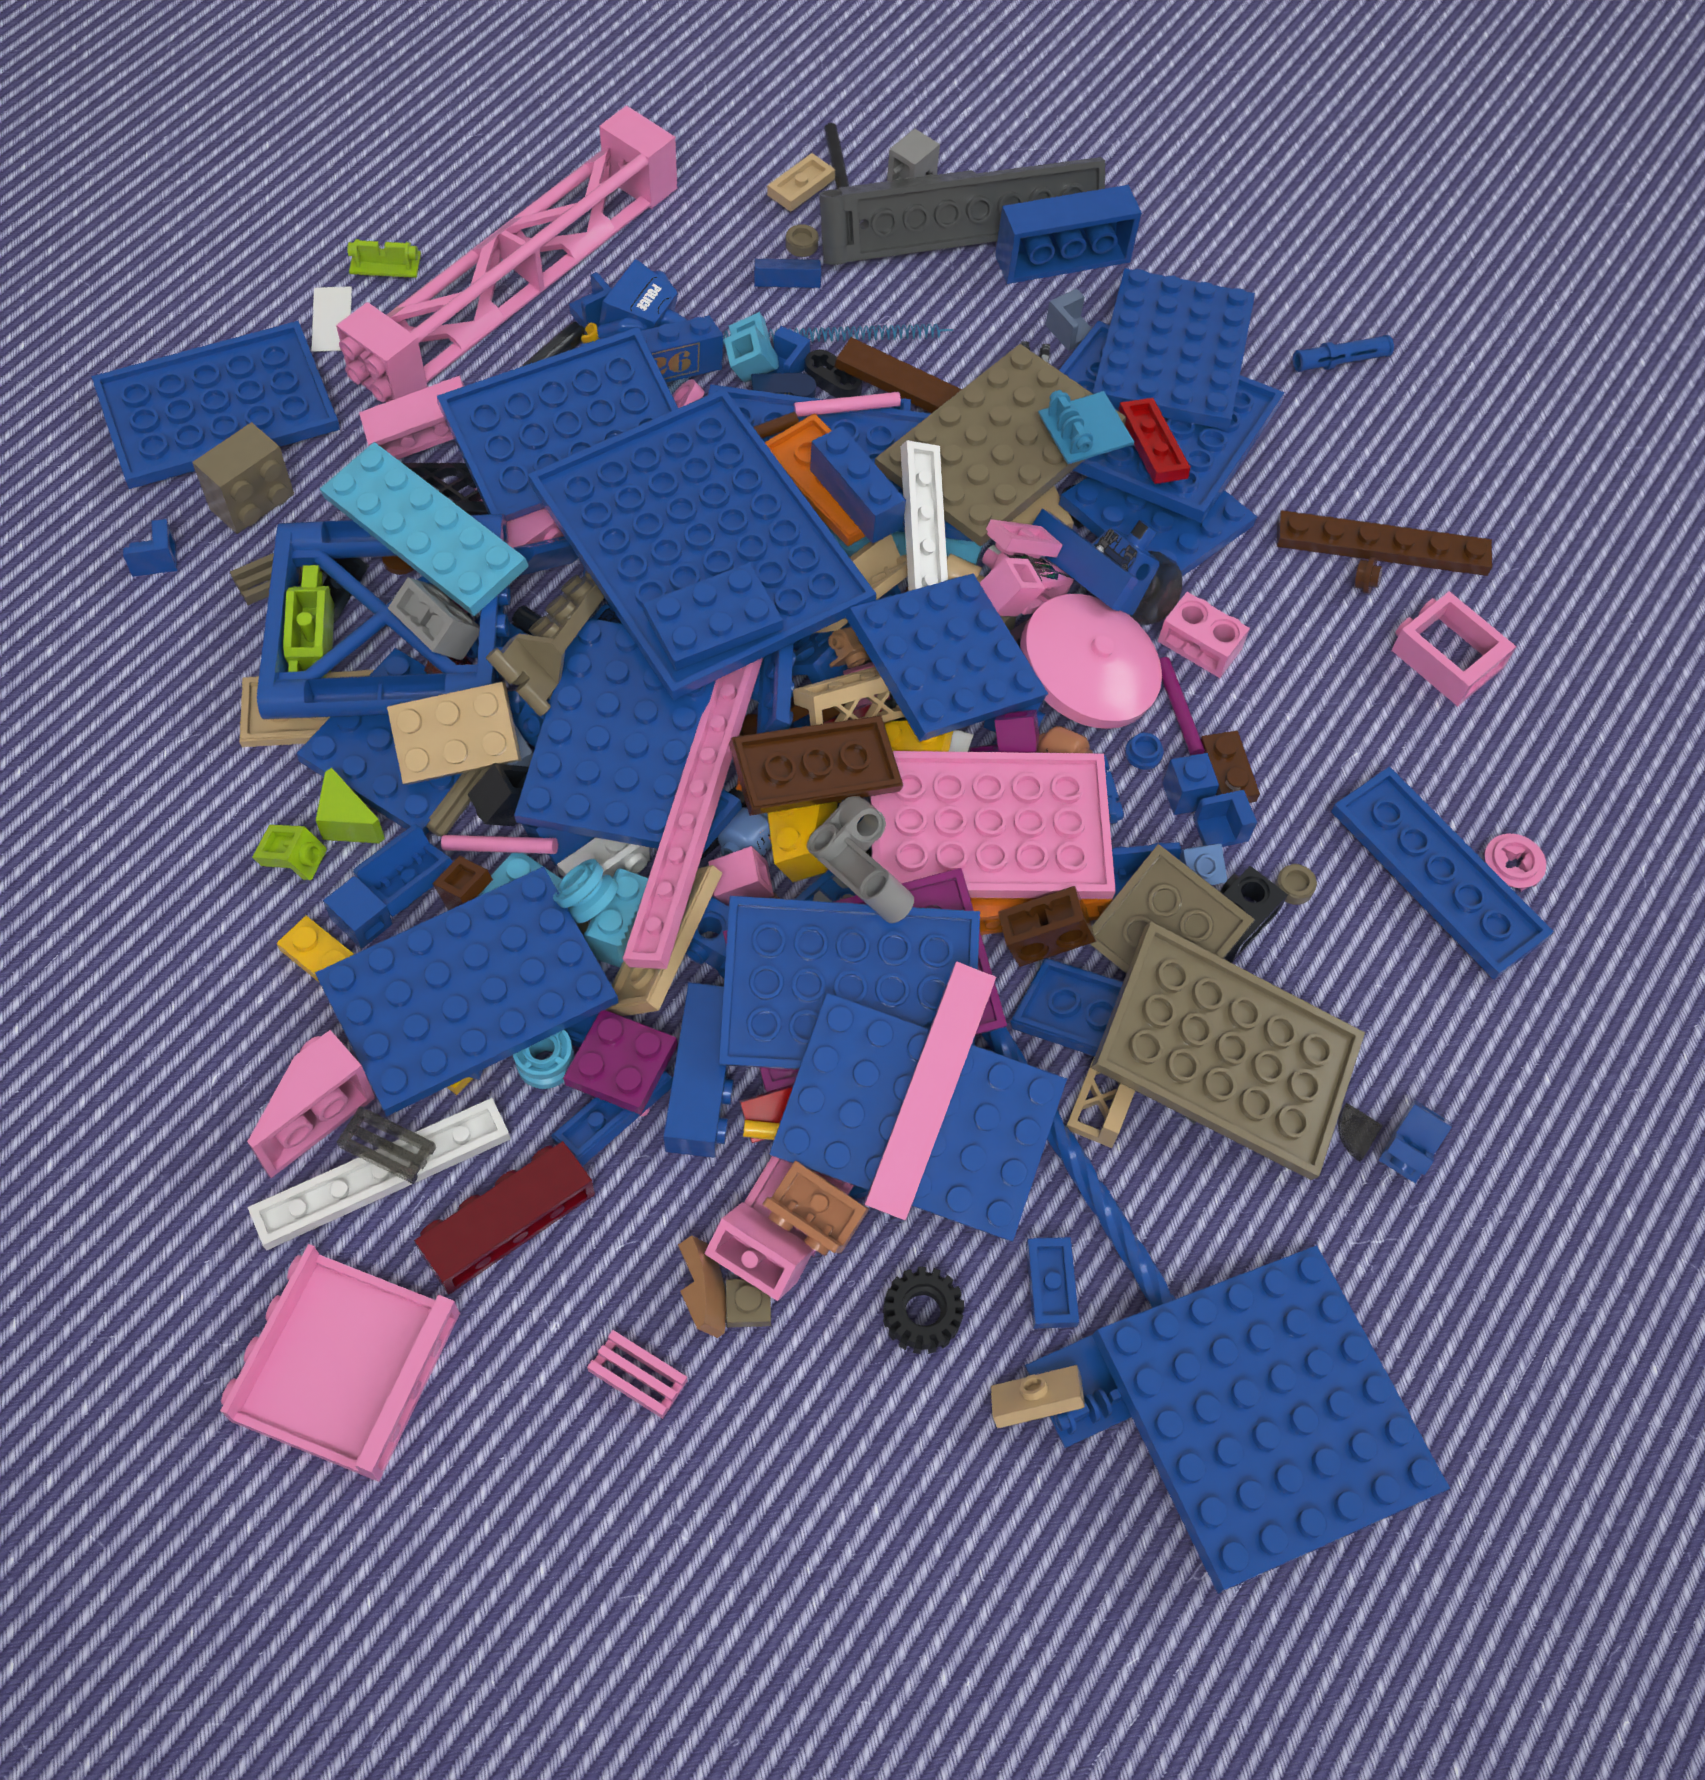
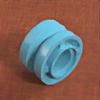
M595 859L586 860L570 870L556 887L559 894L557 895L556 892L553 895L554 901L561 908H568L576 923H584L598 915L611 902L618 890V883L609 874L603 875V867Z
M565 1030L513 1054L522 1080L528 1085L539 1089H549L564 1082L563 1077L575 1057L570 1037ZM540 1052H553L547 1059H535L536 1055Z

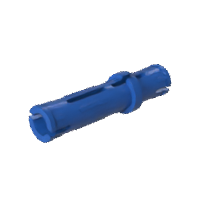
M1390 335L1340 344L1325 342L1320 347L1295 350L1292 357L1293 366L1298 372L1321 367L1324 370L1334 369L1338 364L1384 356L1389 357L1393 354L1394 343Z

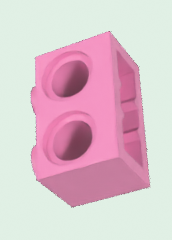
M1186 592L1164 620L1158 642L1221 678L1242 650L1250 628L1242 624L1237 618L1228 616L1211 606L1204 599L1197 598L1191 593Z

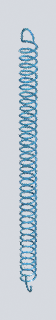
M929 323L927 325V329L924 324L921 325L920 329L918 324H916L913 330V327L910 324L907 330L905 324H903L902 329H900V326L897 324L895 331L893 325H890L889 332L886 325L883 326V330H881L880 325H878L875 332V328L872 325L870 328V333L867 326L864 327V331H862V327L859 326L857 332L855 327L852 326L850 334L848 326H846L845 332H843V328L840 326L838 334L836 327H833L832 335L829 327L826 328V333H824L823 327H821L818 335V330L815 327L812 336L811 329L808 327L806 334L804 328H801L800 335H802L803 330L804 336L808 338V331H810L811 341L813 343L814 333L816 329L818 342H820L822 329L824 342H826L827 331L829 330L830 340L832 342L833 332L835 328L837 341H839L840 329L842 330L843 341H845L846 330L848 329L850 339V337H852V332L854 328L855 337L858 340L860 328L862 340L864 341L865 329L867 328L868 338L870 341L872 327L874 330L875 340H877V333L879 327L881 333V340H883L884 328L886 327L887 338L889 340L890 330L892 326L894 340L896 339L897 327L899 328L900 339H902L903 327H905L906 338L908 340L910 326L912 329L913 339H915L916 326L918 327L919 339H921L922 326H924L926 339L929 325L931 328L932 339L934 338L935 325L937 327L938 338H940V331H953V329L939 330L938 325L935 323L932 330V326ZM770 329V330H769V338H770V332H771V333H772L773 343H774L773 331H772V329ZM727 330L724 332L723 346L725 344V335L727 334V337H729Z

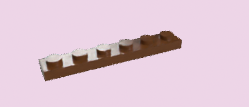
M1283 510L1280 511L1277 521L1276 547L1368 560L1372 557L1382 562L1488 576L1492 569V539Z

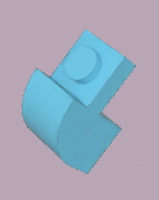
M760 312L729 325L731 336L724 339L729 364L743 382L751 381V374H767L778 369V356L771 346L766 322Z

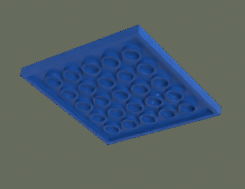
M1099 320L1059 369V371L1091 393H1093L1110 326ZM1240 375L1229 430L1164 418L1191 467L1188 479L1154 484L1134 444L1085 459L1073 471L1202 523L1281 405L1285 392Z
M1317 1245L1097 1329L1092 1334L1217 1594L1450 1489Z

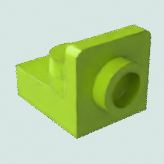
M269 824L252 858L261 866L291 868L303 880H312L327 849L305 826Z

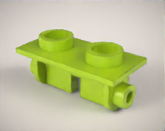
M355 239L354 242H348V256H352L349 274L417 278L421 251H418L417 246H411L410 242H385V249L379 247L378 241Z

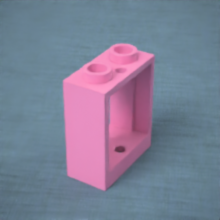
M1449 591L1439 600L1434 598L1429 600L1419 612L1418 617L1414 620L1409 617L1398 627L1395 632L1398 638L1391 651L1458 707L1505 667L1517 646ZM1438 619L1483 655L1465 671L1461 670L1420 635Z

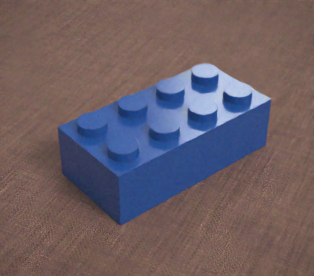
M1129 185L1002 206L995 257L1007 284L1130 263L1142 212Z

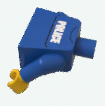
M635 259L603 300L600 325L597 327L595 323H589L585 328L588 335H582L581 340L584 344L639 327L640 331L688 319L674 312L678 292L672 286L666 274L660 270L652 271Z

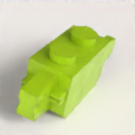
M303 565L301 586L289 587L286 591L283 650L284 657L289 665L288 672L305 671L333 647L335 604L330 595L329 586H323V574L320 571L319 565Z

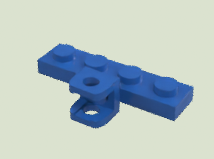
M793 643L763 657L751 699L759 702L757 734L789 729L792 724L793 712L790 711L791 696L795 687L792 681V668L796 659V654L793 652Z

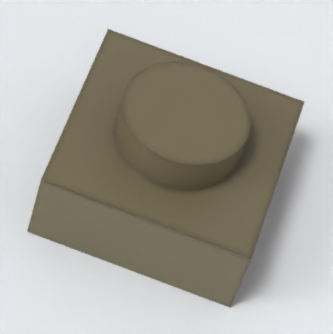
M744 1279L726 1280L727 1328L771 1326L770 1296Z

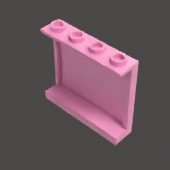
M308 1244L303 1255H297L292 1261L287 1274L289 1281L282 1295L275 1296L266 1312L267 1323L259 1337H254L247 1346L244 1354L245 1365L238 1378H233L226 1386L221 1399L223 1406L220 1411L235 1424L379 1482L460 1312L455 1301L441 1295H438L436 1300L319 1255L315 1246Z

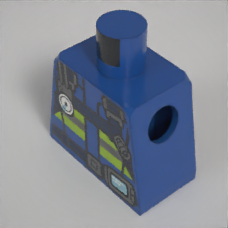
M1140 519L1129 535L1111 527L1093 544L1139 579L1120 609L1133 616L1159 568V560L1146 550L1157 534V531Z

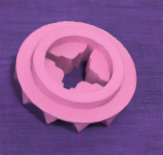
M1499 835L1489 842L1483 852L1484 862L1510 888H1518L1522 892L1528 887H1535L1545 875L1546 859L1542 850L1536 843L1522 835ZM1520 857L1523 858L1519 867H1505L1508 860L1513 861L1515 859L1518 860Z

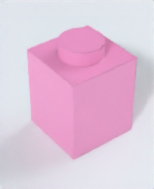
M1004 558L980 582V585L1000 616L1017 617L1046 589L1029 559Z
M752 846L708 861L709 866L713 865L722 872L712 897L729 906L730 896L758 898L774 896L768 862Z

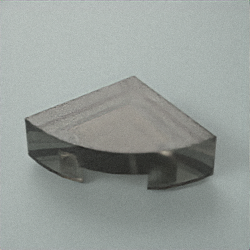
M1346 1103L1338 1120L1339 1136L1350 1155L1361 1162L1383 1125Z

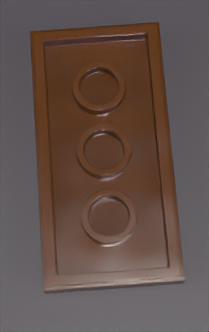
M881 715L731 737L729 742L749 816L838 802L851 796L863 798L900 792L904 786Z

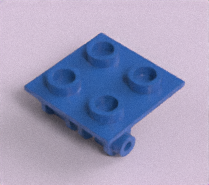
M1092 1335L1025 1365L1029 1376L1074 1365L1078 1366L1082 1378L1085 1408L1049 1416L1064 1448L1132 1418Z

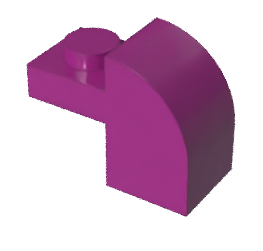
M1037 710L1010 712L997 716L995 719L997 744L969 747L968 752L1036 753L1039 745Z

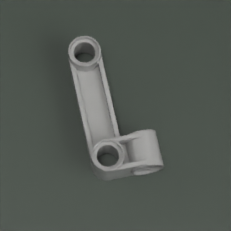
M860 796L848 797L811 834L807 842V849L886 922L896 923L906 917L911 911L914 904V896L890 872L866 853L870 846L884 833L886 826L885 818L880 811Z

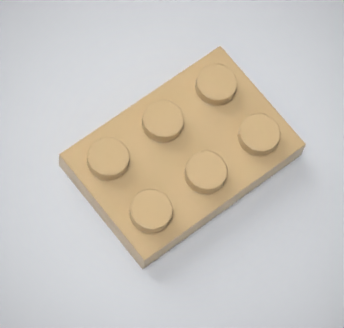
M504 682L387 707L402 782L405 785L491 767L493 763L507 764L521 761L506 683Z

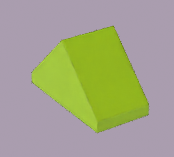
M332 768L327 770L324 774L315 820L322 839L363 843L382 842L385 837L379 819Z

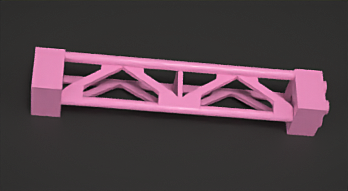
M626 105L599 126L600 152L391 312L385 315L366 302L337 324L336 327L340 339L339 347L344 355L345 371L348 377L358 385L361 383L369 389L380 402H389L428 387L427 383L646 209H652L677 189L675 136ZM587 178L590 179L586 195L579 202L547 210ZM617 188L622 189L636 199L610 220L603 214L606 197ZM592 208L587 232L557 236ZM551 222L532 238L526 237L521 230ZM563 249L567 253L546 271L542 272L540 252ZM477 264L471 285L460 293L432 299ZM514 270L527 280L529 284L498 308L492 302L496 282ZM480 296L474 321L442 325ZM435 312L417 327L409 326L405 320ZM449 339L453 342L452 345L423 367L419 342Z

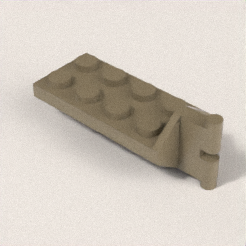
M587 570L582 578L575 575L561 587L564 594L559 595L545 608L548 613L547 616L540 618L529 629L532 635L517 634L509 639L501 651L495 648L486 656L489 663L509 684L519 685L516 692L539 717L551 708V705L546 700L562 678L565 650L604 599L603 594Z

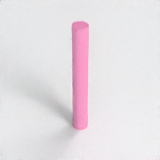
M899 392L796 402L794 403V412L797 414V417H803L814 413L822 415L897 407L901 405V398Z
M443 835L441 838V848L444 851L556 854L558 841L556 838Z

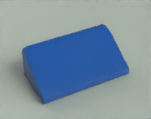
M754 258V287L821 288V261Z
M564 536L514 547L517 552L526 558L529 566L519 576L571 564L578 559V556Z

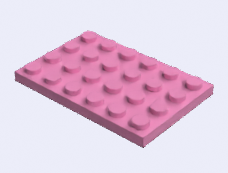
M893 751L904 786L900 792L870 796V804L883 814L886 822L884 833L871 845V857L890 872L900 883L962 868L970 898H1040L1075 886L1081 899H1113L1115 879L1104 754Z

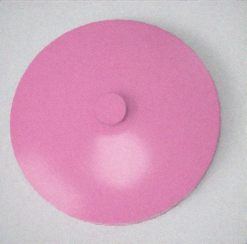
M1064 594L1051 598L1039 606L1023 629L1020 649L1048 692L1044 700L1065 717L1093 728H1120L1138 720L1156 700L1162 682L1159 656L1150 637L1129 614L1110 608L1094 596Z

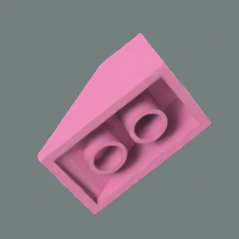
M331 1030L322 1036H316L307 1041L301 1048V1051L294 1056L247 1141L270 1178L274 1177L376 1098L362 1065Z

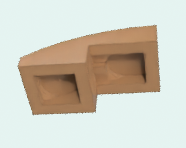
M691 1235L678 1244L694 1282L680 1292L696 1328L718 1338L725 1333L726 1296L719 1263L704 1254L709 1244Z

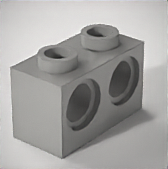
M407 577L388 607L434 653L463 660L479 636L480 626L445 593L434 585Z

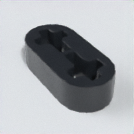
M820 349L808 353L805 358V374L815 380L816 386L835 398L861 395L862 380L835 368L837 356Z

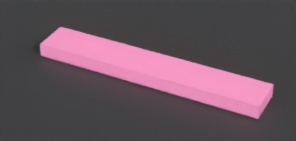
M959 962L954 964L864 1205L906 1221L995 983V976Z

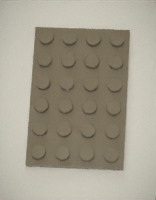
M1019 344L877 456L875 464L887 478L903 489L900 446L907 440L940 446L944 520L981 547L991 539L987 535L988 531L986 530L991 519L1011 522L1084 461L1081 460L1071 464L1066 463L1038 411L1049 408V397L1054 391L1061 390L1067 393L1070 401L1092 395V393ZM1116 410L1117 414L1119 415L1120 419L1125 425L1126 416H1124Z
M1150 922L1144 927L1091 1068L1266 1158L1313 1180L1320 1176L1365 1032L1173 932Z

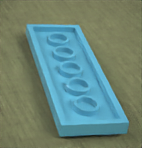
M375 442L320 488L323 497L472 616L481 611L529 567L524 556Z

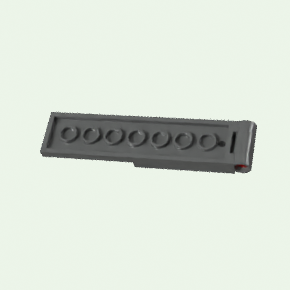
M1102 157L983 173H975L972 170L839 187V190L822 191L819 193L823 261L826 264L837 265L852 261L996 242L998 240L1002 206L1105 189V160Z

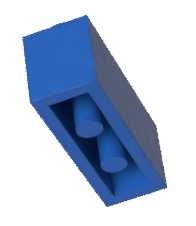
M843 426L812 441L811 472L872 544L903 528L906 499Z

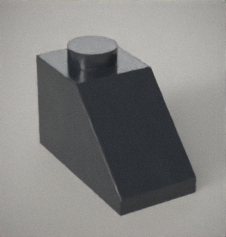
M493 763L467 794L476 809L478 817L484 824L515 826L519 824L516 823L514 814L529 767Z

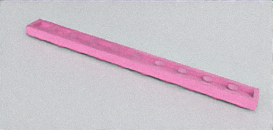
M763 658L723 676L715 682L710 702L700 718L623 956V960L628 967L667 969L732 760L729 742L731 737H737L740 734Z

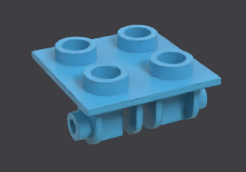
M1057 390L1049 397V408L1038 411L1039 416L1067 464L1134 444V440L1104 391L1070 401L1067 393Z

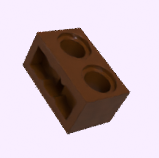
M1075 886L998 912L1006 945L1019 967L1096 942L1087 908Z

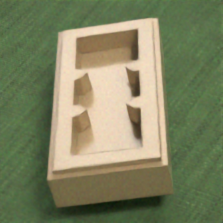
M1077 1365L991 1386L992 1415L997 1429L1085 1408L1082 1378Z

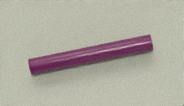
M1162 657L1159 659L1162 669V682L1190 756L1203 754L1205 749L1170 658Z

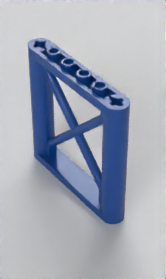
M504 514L470 515L508 544V527ZM353 520L279 523L276 531L257 688V704L261 718L269 720L389 715L388 706L499 683L501 674L489 663L486 656L495 648L501 651L504 647L502 646L503 637L509 636V621L507 614H504V608L511 604L510 585L481 610L477 664L457 665L447 656L432 652L388 609L393 600L386 605L333 560L339 558L397 556ZM303 565H319L325 573L374 615L305 671L288 672L289 665L284 657L283 650L286 591L289 587L298 586L300 567H303ZM423 576L417 579L419 581L433 585ZM386 625L442 672L439 674L322 678Z

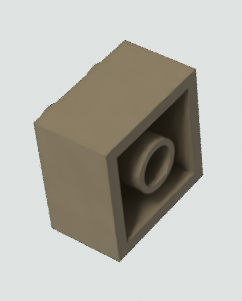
M252 422L192 462L209 509L236 534L255 524L262 516L275 507L282 505L288 498L294 495L280 446Z

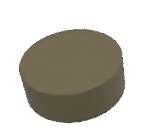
M799 224L792 226L786 233L787 250L792 255L798 257H807L814 254L818 249V232L809 225Z
M1291 864L1285 866L1280 871L1275 885L1288 894L1285 902L1300 905L1311 899L1317 887V880L1309 868L1299 864Z

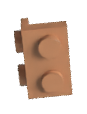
M794 1161L773 1196L766 1197L762 1204L771 1210L768 1216L770 1220L787 1231H791L792 1227L795 1226L807 1235L804 1242L825 1256L829 1250L833 1253L843 1252L869 1211L868 1207L798 1161Z

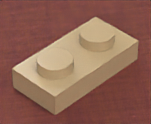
M811 153L768 184L767 196L792 212L835 180V169Z

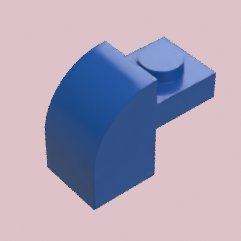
M1414 1100L1378 1160L1416 1184L1421 1174L1425 1176L1434 1162V1154L1451 1130L1452 1122Z

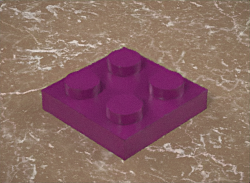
M603 1010L598 1014L563 1077L565 1085L641 1115L678 1046L677 1037Z

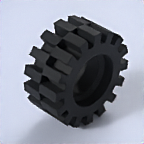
M918 1267L917 1272L912 1273V1270L908 1269L904 1271L902 1278L897 1276L892 1281L891 1288H888L883 1307L884 1326L889 1328L888 1335L892 1340L897 1338L900 1341L899 1347L904 1350L909 1346L914 1348L913 1353L921 1354L922 1349H927L928 1354L934 1353L937 1347L941 1346L943 1349L949 1345L951 1338L954 1339L958 1333L964 1311V1300L960 1299L962 1292L959 1286L955 1288L952 1286L953 1279L949 1275L945 1279L940 1276L941 1270L933 1268V1272L929 1273L926 1272V1267ZM926 1295L933 1298L940 1308L938 1320L927 1326H921L911 1321L907 1315L906 1305L913 1297Z

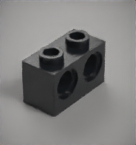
M1249 866L1240 877L1234 873L1220 890L1224 896L1255 919L1254 923L1225 957L1230 963H1233L1274 919L1288 896L1287 893L1252 866ZM1243 896L1254 899L1256 903L1247 901Z

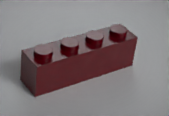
M564 1141L554 1147L551 1145L539 1150L532 1157L531 1162L520 1170H511L503 1174L495 1182V1187L483 1195L476 1194L464 1200L459 1205L458 1211L444 1221L438 1219L428 1224L421 1231L420 1237L414 1240L421 1256L449 1295L593 1197L595 1192L592 1179Z

